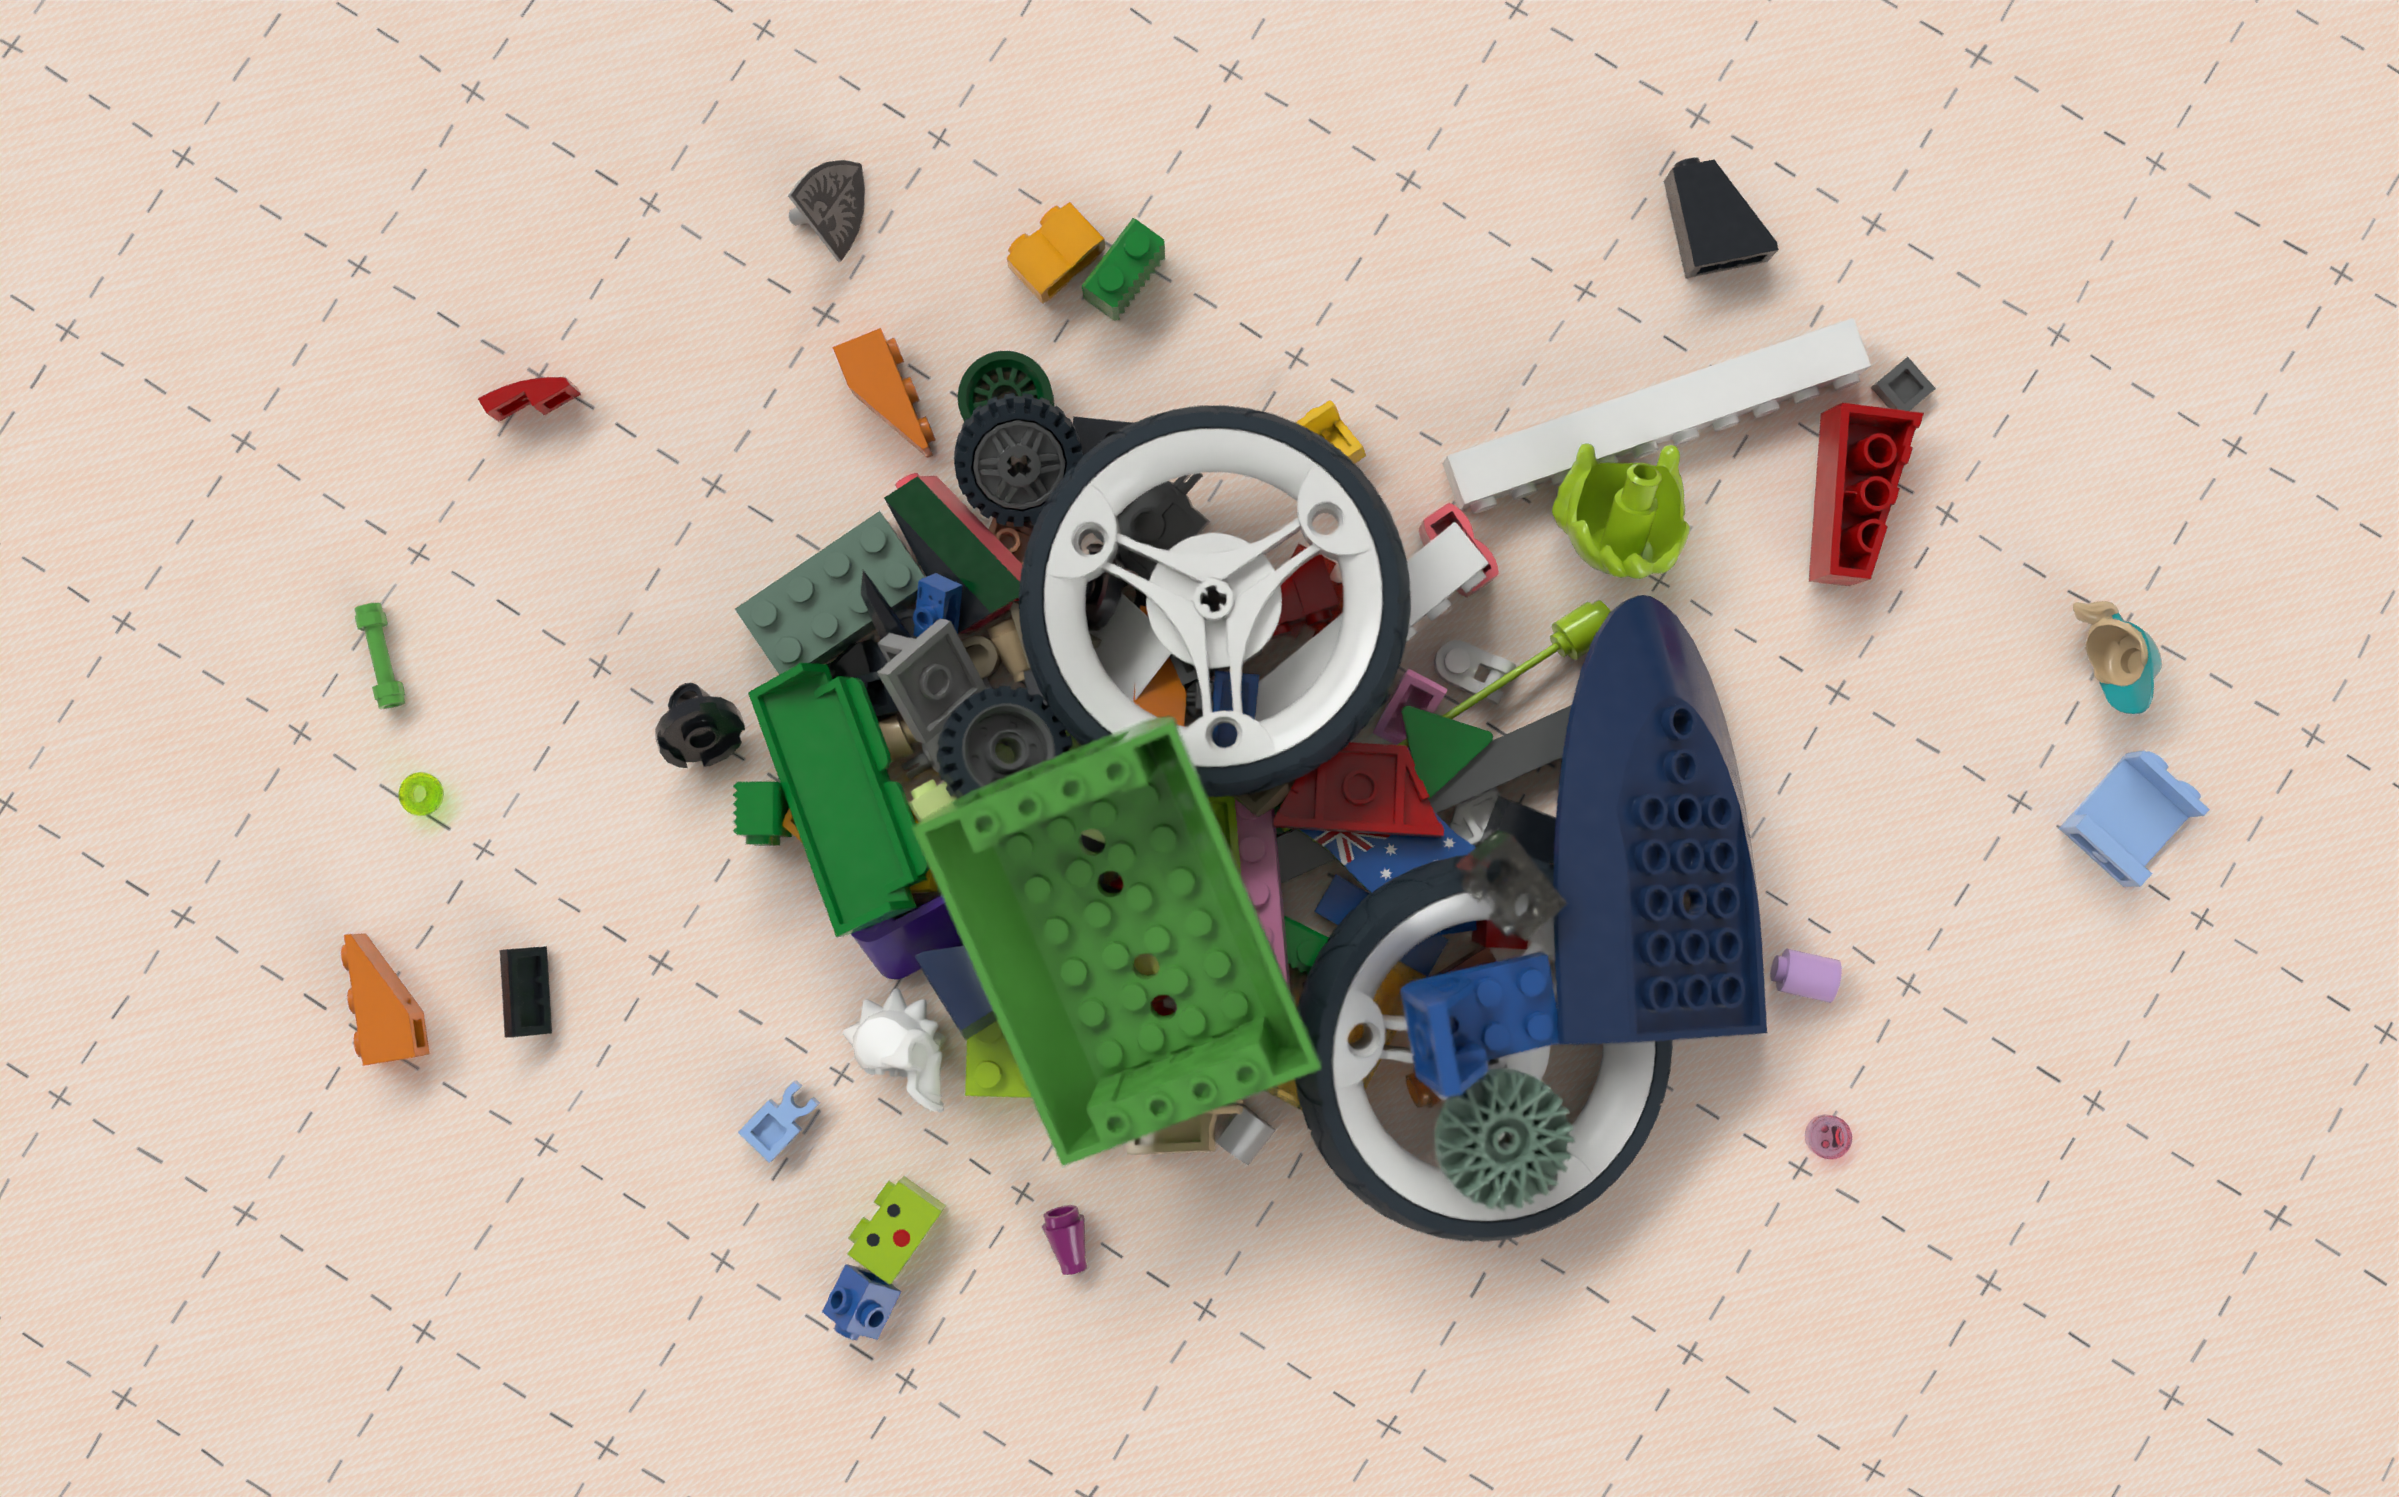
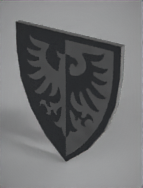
M846 160L824 162L810 169L797 182L788 195L797 207L789 211L790 222L793 225L809 223L838 262H841L846 256L860 230L864 213L865 195L862 164Z

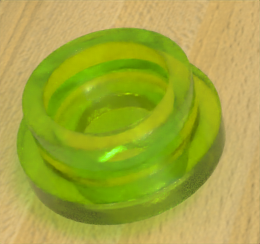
M424 772L413 773L401 783L398 793L399 801L402 807L410 814L418 816L429 815L435 812L442 804L444 789L441 782L435 776ZM423 786L426 796L422 801L418 802L414 798V791L417 787Z

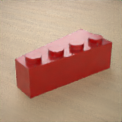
M1840 403L1821 413L1809 582L1852 586L1872 578L1888 528L1886 521L1891 506L1896 503L1900 490L1897 486L1903 467L1909 462L1913 450L1911 442L1915 430L1921 425L1924 413L1850 403Z

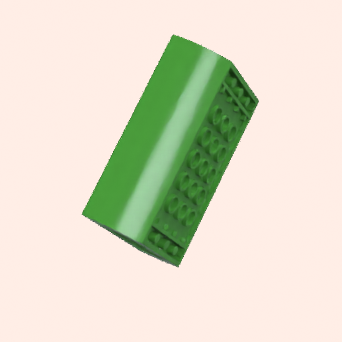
M1160 717L1142 721L975 789L933 812L912 827L1062 1167L1321 1069L1320 1060L1173 717ZM1089 829L1098 830L1105 837V848L1099 852L1087 850L1081 842L1082 833ZM1105 871L1118 873L1123 879V889L1117 893L1104 891L1099 884L1100 874ZM1145 953L1153 955L1159 963V970L1152 975L1140 973L1134 964V959L1138 955ZM1169 995L1176 1002L1177 1010L1168 1016L1158 1014L1152 1006V1000L1156 996Z

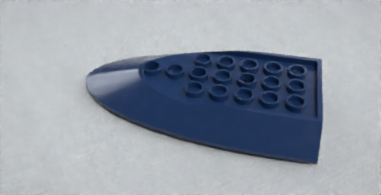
M1634 596L1623 601L1609 613L1593 638L1580 671L1569 712L1557 797L1553 875L1554 954L1559 1045L1639 1043L1767 1033L1757 882L1745 800L1731 738L1711 676L1694 640L1679 618L1665 604L1652 596ZM1685 892L1689 894L1691 900L1688 912H1686L1683 906Z

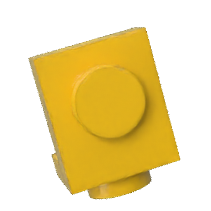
M1331 400L1320 407L1311 409L1303 418L1297 421L1298 424L1322 436L1341 450L1354 464L1366 457L1364 447L1341 420L1338 409Z

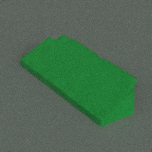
M799 663L749 691L751 703L836 938L847 936L917 908L910 887L926 881V873L930 867L912 828L916 825V822L908 805L903 787L899 782L891 781L887 772L891 764V755L863 681L859 678L840 676L833 679L827 664Z

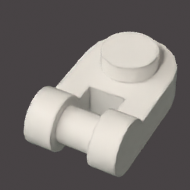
M1460 640L1449 641L1438 650L1434 659L1435 671L1439 678L1472 695H1475L1516 668L1513 662ZM1479 665L1491 670L1485 683L1473 678ZM1500 688L1483 700L1499 705L1504 692Z

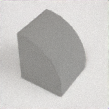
M1240 1104L1239 1106H1243L1242 1113L1232 1114L1215 1135V1142L1234 1157L1249 1165L1276 1129L1246 1105Z

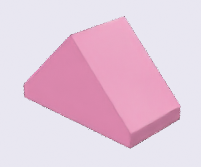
M1408 669L1402 675L1373 733L1394 745L1402 742L1407 738L1401 714L1402 708L1404 706H1412L1434 713L1446 694L1447 688Z

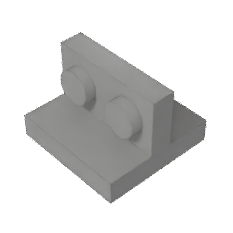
M940 618L916 639L889 633L877 643L888 662L877 673L916 741L927 744L943 730V726L949 716L963 701L975 693L977 694L987 689L949 620Z

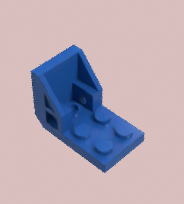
M1542 951L1412 981L1400 988L1416 1078L1443 1098L1462 1094L1489 1071L1487 1060L1559 1044L1558 1014L1548 954Z

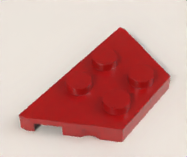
M1350 742L1329 761L1296 779L1272 821V828L1442 838L1444 836V828L1442 823L1438 822L1429 802V794L1425 785L1416 773L1412 756L1407 746Z

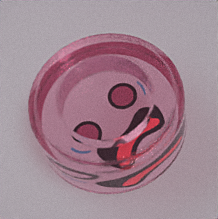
M1822 1114L1814 1117L1808 1123L1805 1130V1141L1810 1151L1815 1155L1825 1159H1837L1845 1155L1850 1149L1852 1132L1849 1125L1843 1119L1830 1114Z

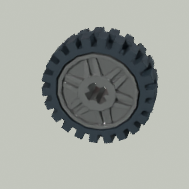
M1014 393L1005 394V397L997 399V396L989 399L985 406L979 405L973 410L972 416L970 418L967 417L956 440L954 452L955 473L962 494L966 495L968 503L974 509L977 507L980 510L982 516L987 519L994 517L996 518V523L1006 525L1008 521L1013 522L1014 527H1024V522L1031 521L1032 525H1035L1049 496L1065 474L1083 457V451L1075 426L1057 405L1056 407L1052 406L1049 400L1042 397L1035 399L1032 394L1023 393V396H1015ZM1014 455L1016 458H1021L1023 455H1026L1027 463L1024 465L1018 461L1012 465L1011 456Z

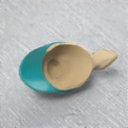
M2097 601L2090 604L2075 602L2073 604V611L2077 620L2091 624L2085 648L2088 659L2094 668V676L2099 681L2107 701L2119 712L2126 714L2145 712L2150 707L2153 699L2154 678L2162 668L2161 655L2154 640L2139 626L2124 621L2119 614L2118 608L2111 602Z

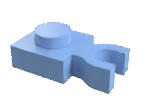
M797 1080L785 1090L782 1103L779 1106L772 1099L768 1100L738 1132L769 1163L802 1130L795 1120L800 1116L809 1114L820 1104L816 1098H812L804 1107L795 1104L794 1094L802 1087Z

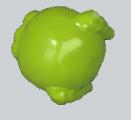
M1589 443L1580 446L1576 461L1559 486L1558 494L1552 507V514L1558 527L1569 536L1576 553L1589 566L1619 578L1631 577L1633 579H1642L1653 573H1665L1675 565L1686 544L1690 531L1689 524L1684 521L1686 512L1684 487L1678 468L1680 453L1676 446H1665L1661 450L1656 466L1647 463H1597L1594 446Z

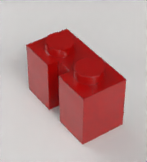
M1323 555L1315 556L1303 564L1280 586L1282 599L1281 614L1270 640L1291 633L1290 625L1306 620L1308 626H1313L1333 618L1331 612L1338 609L1339 601Z

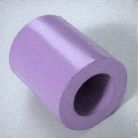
M1785 949L1782 956H1775L1771 966L1770 978L1771 981L1776 982V988L1780 992L1831 1003L1839 989L1842 966L1840 960Z

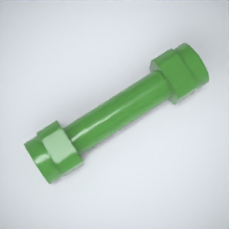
M368 603L355 607L357 629L365 631L378 684L372 687L379 709H389L405 704V692L402 682L395 681L382 628L388 625L381 603Z

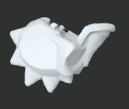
M896 988L893 989L883 1007L868 999L864 1000L860 1022L843 1030V1035L852 1045L854 1057L860 1067L871 1075H884L885 1071H890V1076L897 1077L898 1073L899 1077H907V1092L913 1100L930 1111L943 1112L942 1096L940 1095L942 1052L940 1049L941 1045L945 1043L946 1037L941 1033H936L938 1028L937 1022L926 1019V999H920L907 1006L901 990Z

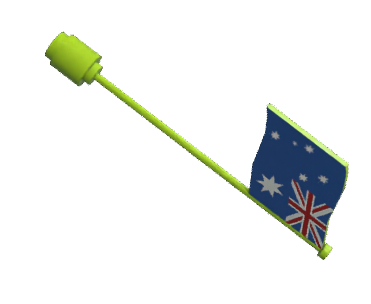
M1597 600L1592 604L1586 602L1552 624L1551 646L1442 716L1449 719L1455 718L1556 652L1562 657L1568 655L1573 660H1577L1589 651L1594 636L1611 612L1610 609L1601 600ZM1407 738L1397 745L1407 746L1408 748ZM1436 813L1438 822H1441L1444 828V836L1442 838L1298 829L1328 850L1370 893L1389 880L1427 863L1455 856L1486 853L1456 834ZM1281 828L1283 832L1289 830L1288 828Z

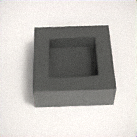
M1909 357L1902 360L1871 387L1889 409L1905 411L1913 409L1936 389Z

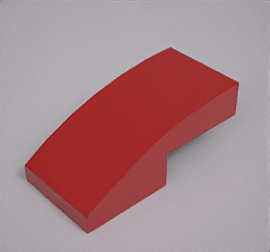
M544 377L523 380L503 386L479 397L478 400L486 414L500 422L530 404L545 416L580 396L581 392L566 377Z

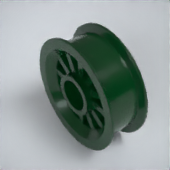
M996 351L980 357L966 370L958 388V407L964 422L967 417L970 418L972 416L973 410L979 405L983 407L989 399L998 397L1005 392L1014 393L1016 396H1023V393L1032 394L1033 398L1040 399L1042 397L1049 400L1050 404L1054 406L1051 384L1045 371L1030 357L1014 351ZM1003 372H1011L1008 381L1004 379ZM997 374L999 382L994 383L989 377ZM1019 374L1024 376L1025 378L1016 385ZM983 382L989 387V391L980 388ZM1032 384H1033V386L1035 387V390H1030V391L1024 392V391L1027 390ZM976 397L985 399V401L975 403Z

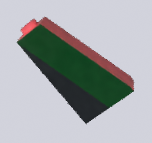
M913 473L896 482L897 490L884 497L924 574L928 577L937 573L963 585L958 634L975 632L1010 611L1013 602L1019 601L1022 564L937 476H919L918 473Z

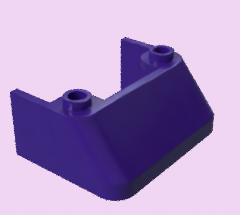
M942 895L896 920L892 917L851 934L876 969L889 979H902L919 971L920 967L915 956L921 952L964 946Z

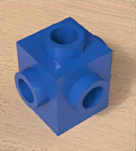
M845 1264L822 1313L836 1324L834 1330L848 1339L858 1340L859 1336L878 1340L901 1291L893 1284L889 1285L870 1270Z

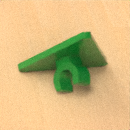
M1404 706L1401 710L1409 751L1415 763L1416 773L1419 779L1423 781L1429 794L1428 799L1493 740V734L1490 731L1412 706Z

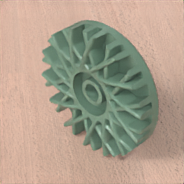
M1514 1069L1489 1070L1462 1094L1448 1097L1440 1111L1434 1138L1436 1157L1447 1180L1465 1197H1468L1476 1204L1477 1202L1482 1203L1490 1209H1494L1496 1206L1501 1210H1505V1205H1514L1520 1209L1523 1208L1524 1201L1528 1204H1533L1534 1201L1531 1197L1540 1192L1543 1195H1548L1547 1185L1556 1186L1558 1183L1554 1179L1558 1170L1567 1171L1563 1160L1571 1159V1154L1566 1151L1568 1142L1574 1143V1137L1568 1134V1132L1573 1130V1126L1567 1121L1565 1115L1569 1114V1111L1561 1105L1563 1103L1562 1099L1553 1093L1551 1087L1536 1077ZM1504 1133L1502 1139L1498 1141L1499 1136Z

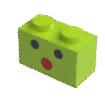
M905 1176L896 1185L891 1181L886 1183L874 1200V1203L880 1207L871 1221L863 1217L848 1237L854 1245L847 1255L889 1285L898 1276L946 1207L945 1204Z

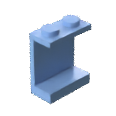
M2145 750L2126 753L2059 828L2123 887H2141L2152 875L2145 866L2189 817L2205 816L2210 810L2199 800L2201 795L2193 786L2184 781H2178L2167 771L2168 765L2161 757Z

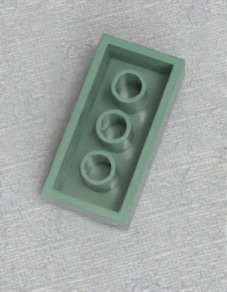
M880 511L735 608L779 675L799 663L825 664L847 649L851 644L856 643L876 629L861 596L863 570L895 613L906 609L917 601L918 581L926 576Z

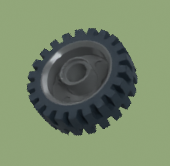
M1000 686L997 689L990 687L977 694L975 693L952 712L939 735L937 743L939 749L936 753L937 763H940L941 767L938 772L941 780L946 781L948 785L946 790L950 796L955 795L957 798H960L975 789L1070 751V748L1073 746L1071 736H1066L1065 727L1054 715L1051 708L1043 703L1044 697L1039 694L1032 696L1028 694V689L1021 687L1016 690L1011 689V686ZM996 744H1004L1012 749L1014 753L1013 763L1007 764L998 759L995 752Z

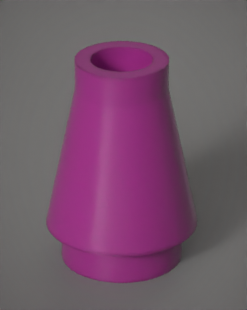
M1075 1205L1061 1206L1047 1211L1043 1215L1045 1223L1042 1225V1229L1059 1262L1062 1274L1072 1275L1084 1271L1087 1268L1084 1215L1079 1214L1078 1207Z

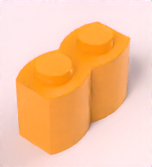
M1071 202L1062 208L1058 205L1052 207L1041 218L1040 224L1042 226L1039 230L1030 236L1027 233L1022 234L1008 249L1010 254L1006 259L1009 269L1042 304L1062 290L1075 275L1088 267L1106 249L1103 236Z

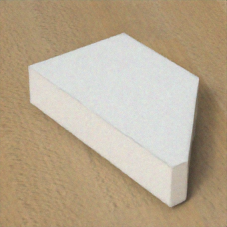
M1492 788L1455 806L1449 827L1474 846L1480 843L1497 798L1500 795L1497 788Z

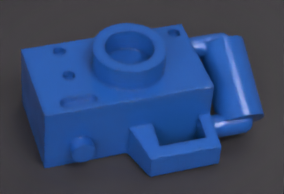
M937 573L918 581L916 610L913 614L914 636L919 637L940 618L951 621L958 634L963 585Z

